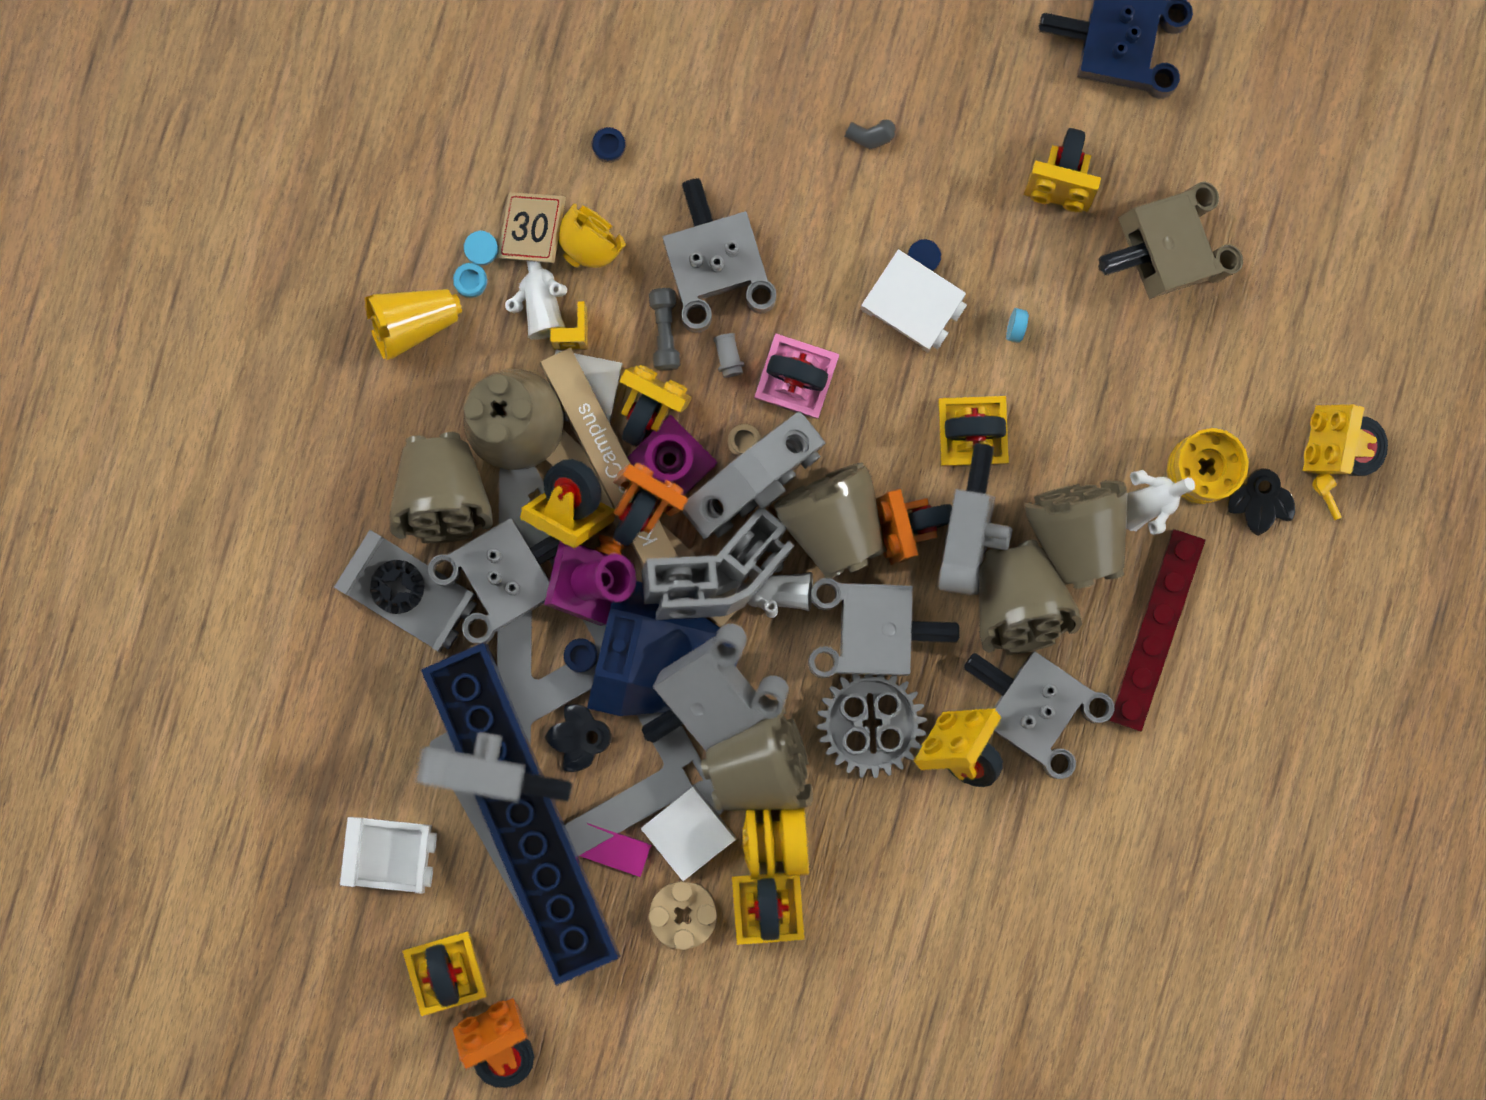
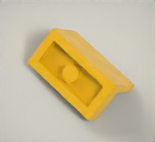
M577 301L578 328H550V342L554 350H566L570 347L572 350H588L587 307L585 301Z

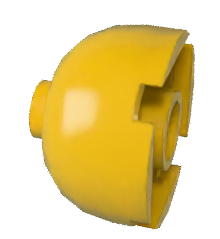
M573 203L565 213L560 224L558 241L561 248L565 251L563 257L568 263L577 268L580 265L587 268H601L610 264L623 250L626 243L620 233L615 238L609 232L613 226L607 220L584 205L577 210V203Z

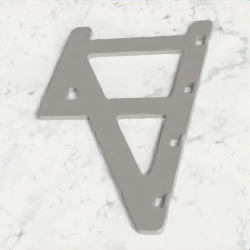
M535 466L519 470L500 469L499 524L512 518L529 547H532L550 535L520 519L522 507L531 502L528 495L537 489L540 494L544 493V482ZM555 557L549 560L552 566L554 565ZM532 611L498 630L497 668L530 745L532 723L591 690L597 666L596 662L591 670L580 673L564 665L541 679H534L531 674ZM583 620L595 640V647L599 658L606 625L599 626ZM663 713L641 714L637 716L644 726ZM682 726L653 743L664 763L660 771L565 824L578 856L614 836L587 823L620 833L674 802L694 785L718 815L724 811V809L718 811L715 808L712 799L714 788L711 779H705L701 768V759ZM447 732L430 742L429 747L455 751ZM691 761L703 781H699L694 785L691 784L682 768ZM453 789L525 916L474 794Z

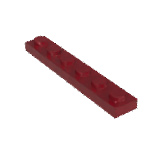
M1176 529L1172 530L1114 702V713L1108 721L1142 732L1206 541L1205 539Z

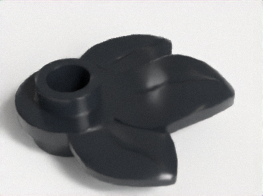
M1261 468L1252 472L1247 479V483L1241 485L1237 491L1229 496L1228 512L1234 514L1245 513L1248 527L1258 536L1265 533L1272 526L1275 518L1292 521L1295 515V503L1292 494L1281 487L1277 474L1270 469ZM1269 481V489L1260 491L1258 489L1260 482Z
M578 704L566 705L564 707L566 722L552 726L545 735V739L552 748L565 753L563 770L577 772L588 768L592 764L595 755L604 752L609 747L611 731L604 722L595 720L590 710L585 706ZM591 731H595L598 735L596 743H592L589 740Z

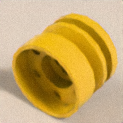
M1209 428L1200 430L1176 444L1168 456L1166 471L1168 478L1174 483L1187 477L1191 478L1195 483L1194 490L1180 497L1188 502L1203 505L1226 498L1237 491L1247 477L1249 461L1245 447L1236 436L1226 430ZM1207 462L1209 465L1206 469L1207 473L1202 475L1199 472L1201 469L1200 464Z
M804 807L793 810H780L779 821H772L770 810H763L764 822H755V810H746L742 827L744 859L751 873V879H760L759 863H767L768 878L774 877L776 862H783L787 877L809 875Z

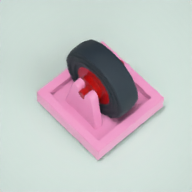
M775 333L754 399L794 412L799 411L803 415L818 419L839 354Z

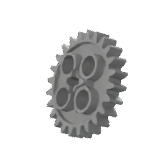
M852 674L853 682L851 683L844 677H841V690L833 686L829 688L834 698H822L821 701L828 706V710L818 711L817 714L826 718V722L817 725V729L826 730L827 735L823 736L819 742H830L831 747L828 748L825 754L830 755L836 752L838 757L834 764L837 766L846 761L848 763L846 767L847 773H850L856 766L859 767V777L863 778L867 769H871L873 778H877L880 768H883L884 772L889 776L891 775L892 764L902 770L904 766L901 758L905 757L911 761L914 759L909 751L911 747L921 749L922 746L915 738L916 736L926 735L925 731L918 729V724L927 721V718L917 716V711L921 710L924 704H913L912 700L918 695V692L907 694L905 690L909 682L906 681L898 686L895 684L897 676L892 675L889 680L884 679L885 675H877V677L865 675L864 678H860L858 674ZM868 693L873 695L874 719L881 722V726L875 728L877 747L875 754L870 752L869 728L862 725V721L868 719L866 697ZM883 696H890L896 701V710L891 715L881 713L878 708V701ZM850 698L860 700L863 705V711L860 716L850 717L846 714L844 710L846 700ZM890 729L898 734L899 743L893 749H887L881 744L880 737L885 730ZM851 732H859L864 736L865 746L862 750L853 751L847 746L846 740Z

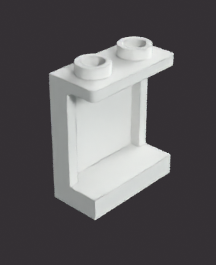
M898 249L862 303L860 310L871 317L874 315L923 347L922 350L928 353L932 346L937 350L948 335V332L944 330L950 319L957 321L966 308L967 304L962 302L966 293Z
M347 817L340 885L407 891L418 894L425 893V887H431L433 867L428 866L429 853H435L437 833L431 832L432 825Z

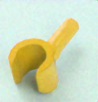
M1320 474L1313 480L1312 487L1326 501L1333 519L1338 520L1342 516L1333 496L1329 492L1337 483L1330 474Z

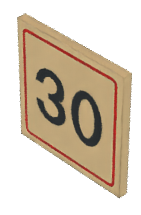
M509 192L497 258L554 263L566 197Z

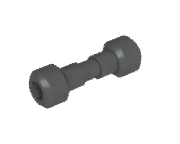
M672 288L653 289L649 293V306L655 310L656 324H658V350L653 354L654 368L658 371L676 370L681 366L680 352L674 349V336L671 331V323L673 322L672 309L676 306V292Z

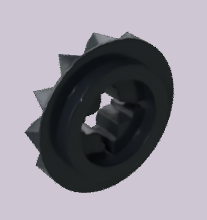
M391 560L380 565L372 575L370 592L375 604L382 610L392 614H402L414 609L421 601L424 594V580L420 571L411 563L403 560ZM402 572V585L406 586V589L411 590V592H398L391 601L392 589L387 587V584H384V580L395 582Z

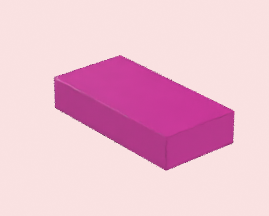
M587 823L614 836L579 856L641 877L652 844Z

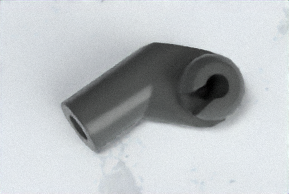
M888 119L880 121V124L869 129L851 122L844 137L868 149H875L889 143L894 138L896 127Z

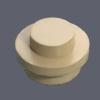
M741 424L730 431L728 447L735 456L739 457L760 441L761 436L753 426Z

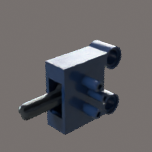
M1093 0L1089 21L1042 13L1039 31L1084 41L1077 77L1148 91L1153 97L1164 99L1169 97L1177 88L1180 74L1178 69L1170 63H1160L1153 69H1150L1158 24L1160 23L1161 28L1167 33H1181L1192 19L1193 8L1187 0ZM1171 9L1180 10L1183 13L1184 21L1180 23L1171 21L1168 17V11ZM1155 75H1167L1171 80V86L1168 88L1159 87L1155 82Z

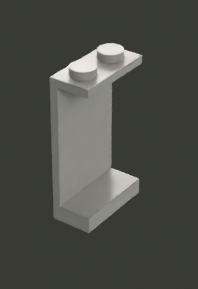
M369 530L334 586L337 590L360 602L438 652H441L444 647L448 650L451 648L459 635L455 628L460 620H465L473 613L477 606V603L473 601L476 596L474 593L457 583L451 586H441L433 582L429 577L427 564L372 530ZM391 560H403L411 563L420 571L424 580V594L421 601L414 609L402 614H392L382 610L375 604L370 592L372 575L380 565ZM436 571V576L440 580L448 579V577ZM402 572L395 582L384 580V584H387V587L392 589L391 601L398 592H411V590L406 589V586L402 585Z

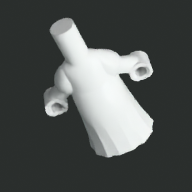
M527 261L529 273L519 285L520 290L511 299L507 300L505 308L509 312L518 313L523 309L522 302L526 298L528 338L535 340L550 337V328H566L556 297L566 295L567 287L556 282L550 271L541 268L540 262Z
M1144 470L1132 472L1130 478L1133 485L1148 484L1151 486L1127 493L1126 528L1136 532L1148 523L1149 531L1152 535L1163 533L1166 529L1165 522L1167 518L1178 508L1180 496L1194 490V481L1187 477L1174 483L1166 477L1155 478L1149 476Z
M782 563L775 572L782 571L784 563ZM808 572L771 576L748 604L753 607L762 608L769 618L777 616L778 607L810 611L812 604L810 591L813 587V574ZM749 578L746 583H742L736 593L747 589L753 583V580Z

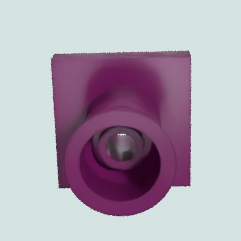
M672 415L664 420L659 431H653L627 457L631 465L635 466L636 463H639L654 472L652 477L663 484L667 480L683 489V496L693 489L718 464ZM669 453L676 457L675 464L671 466L663 462L664 456Z
M559 540L544 605L599 626L606 625L612 601H623L633 593L636 585L635 569L632 563L623 555H606L583 545H579L574 549Z

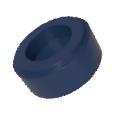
M612 127L600 129L592 140L593 152L603 162L619 160L626 149L623 134Z
M927 239L914 242L907 254L931 271L936 270L941 261V251L938 245Z
M579 638L572 640L564 650V661L575 672L582 673L591 670L598 660V652L595 645L587 639Z

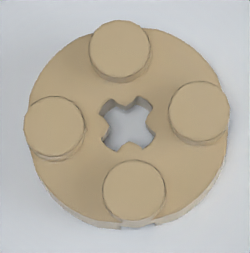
M681 881L666 885L655 895L650 907L649 921L653 933L663 944L671 948L687 950L701 945L710 937L715 928L717 912L714 900L706 889L696 883ZM677 907L680 909L689 907L692 910L689 914L692 921L689 924L684 921L680 924L675 922L677 915L674 910Z

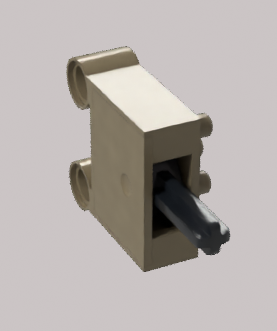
M1200 182L1183 193L1135 207L1118 217L1129 247L1102 255L1098 259V269L1104 275H1110L1137 266L1148 298L1152 299L1204 281L1220 282L1241 270L1243 256L1238 248L1230 244L1214 251L1211 250L1199 217L1217 207L1219 194L1211 183Z

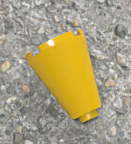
M448 289L372 294L364 299L367 319L372 321L373 330H371L373 339L381 357L386 360L394 359L458 321V314L462 313L461 303L457 294L451 295Z

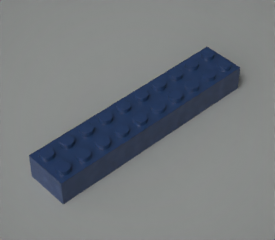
M483 642L421 669L456 752L474 755L478 733L498 735L502 737L498 760L524 764V773L544 776L487 643ZM473 793L555 986L619 959L621 955L554 799L520 793L519 800L513 801Z

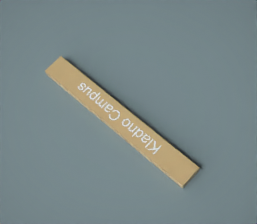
M570 347L541 361L540 366L556 392L567 419L613 509H615L625 489L614 484L613 481L618 472L630 464ZM659 519L649 534L645 531L639 532L631 543L643 566L647 559L678 557Z

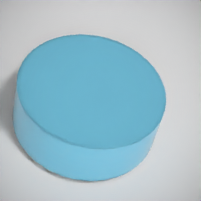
M475 231L466 238L464 252L470 262L484 266L490 264L496 258L498 244L490 233Z
M474 263L461 265L453 276L456 290L464 297H477L487 287L488 280L485 271Z
M1013 309L1007 327L1006 340L1016 343L1022 341L1029 318L1027 310Z

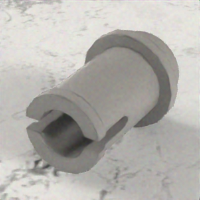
M728 333L713 338L721 365L718 371L723 373L724 378L742 374V367L745 364L743 361H740L735 334Z

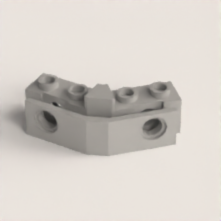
M798 411L746 450L688 498L681 511L704 540L714 534L720 538L734 526L731 520L738 514L743 518L758 505L761 509H764L777 500L786 491L783 486L796 476L793 470L800 465L806 469L821 457L818 451L826 442L803 413ZM718 500L722 502L724 510L718 504Z
M759 507L716 556L647 559L641 571L644 604L659 603L656 611V620L727 616L745 607L791 552L794 545L789 541L784 545L780 541L787 528L765 508L761 509ZM766 551L768 553L771 551L770 557L759 568L756 562ZM749 576L753 583L747 589L736 593L740 585Z

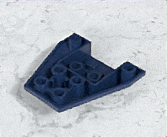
M636 581L635 589L627 599L619 602L612 601L587 709L616 716L664 713L671 708L653 688L660 671L715 637L721 627L705 617L656 620V611L659 603L644 604L643 584ZM723 642L726 647L734 648L730 643Z

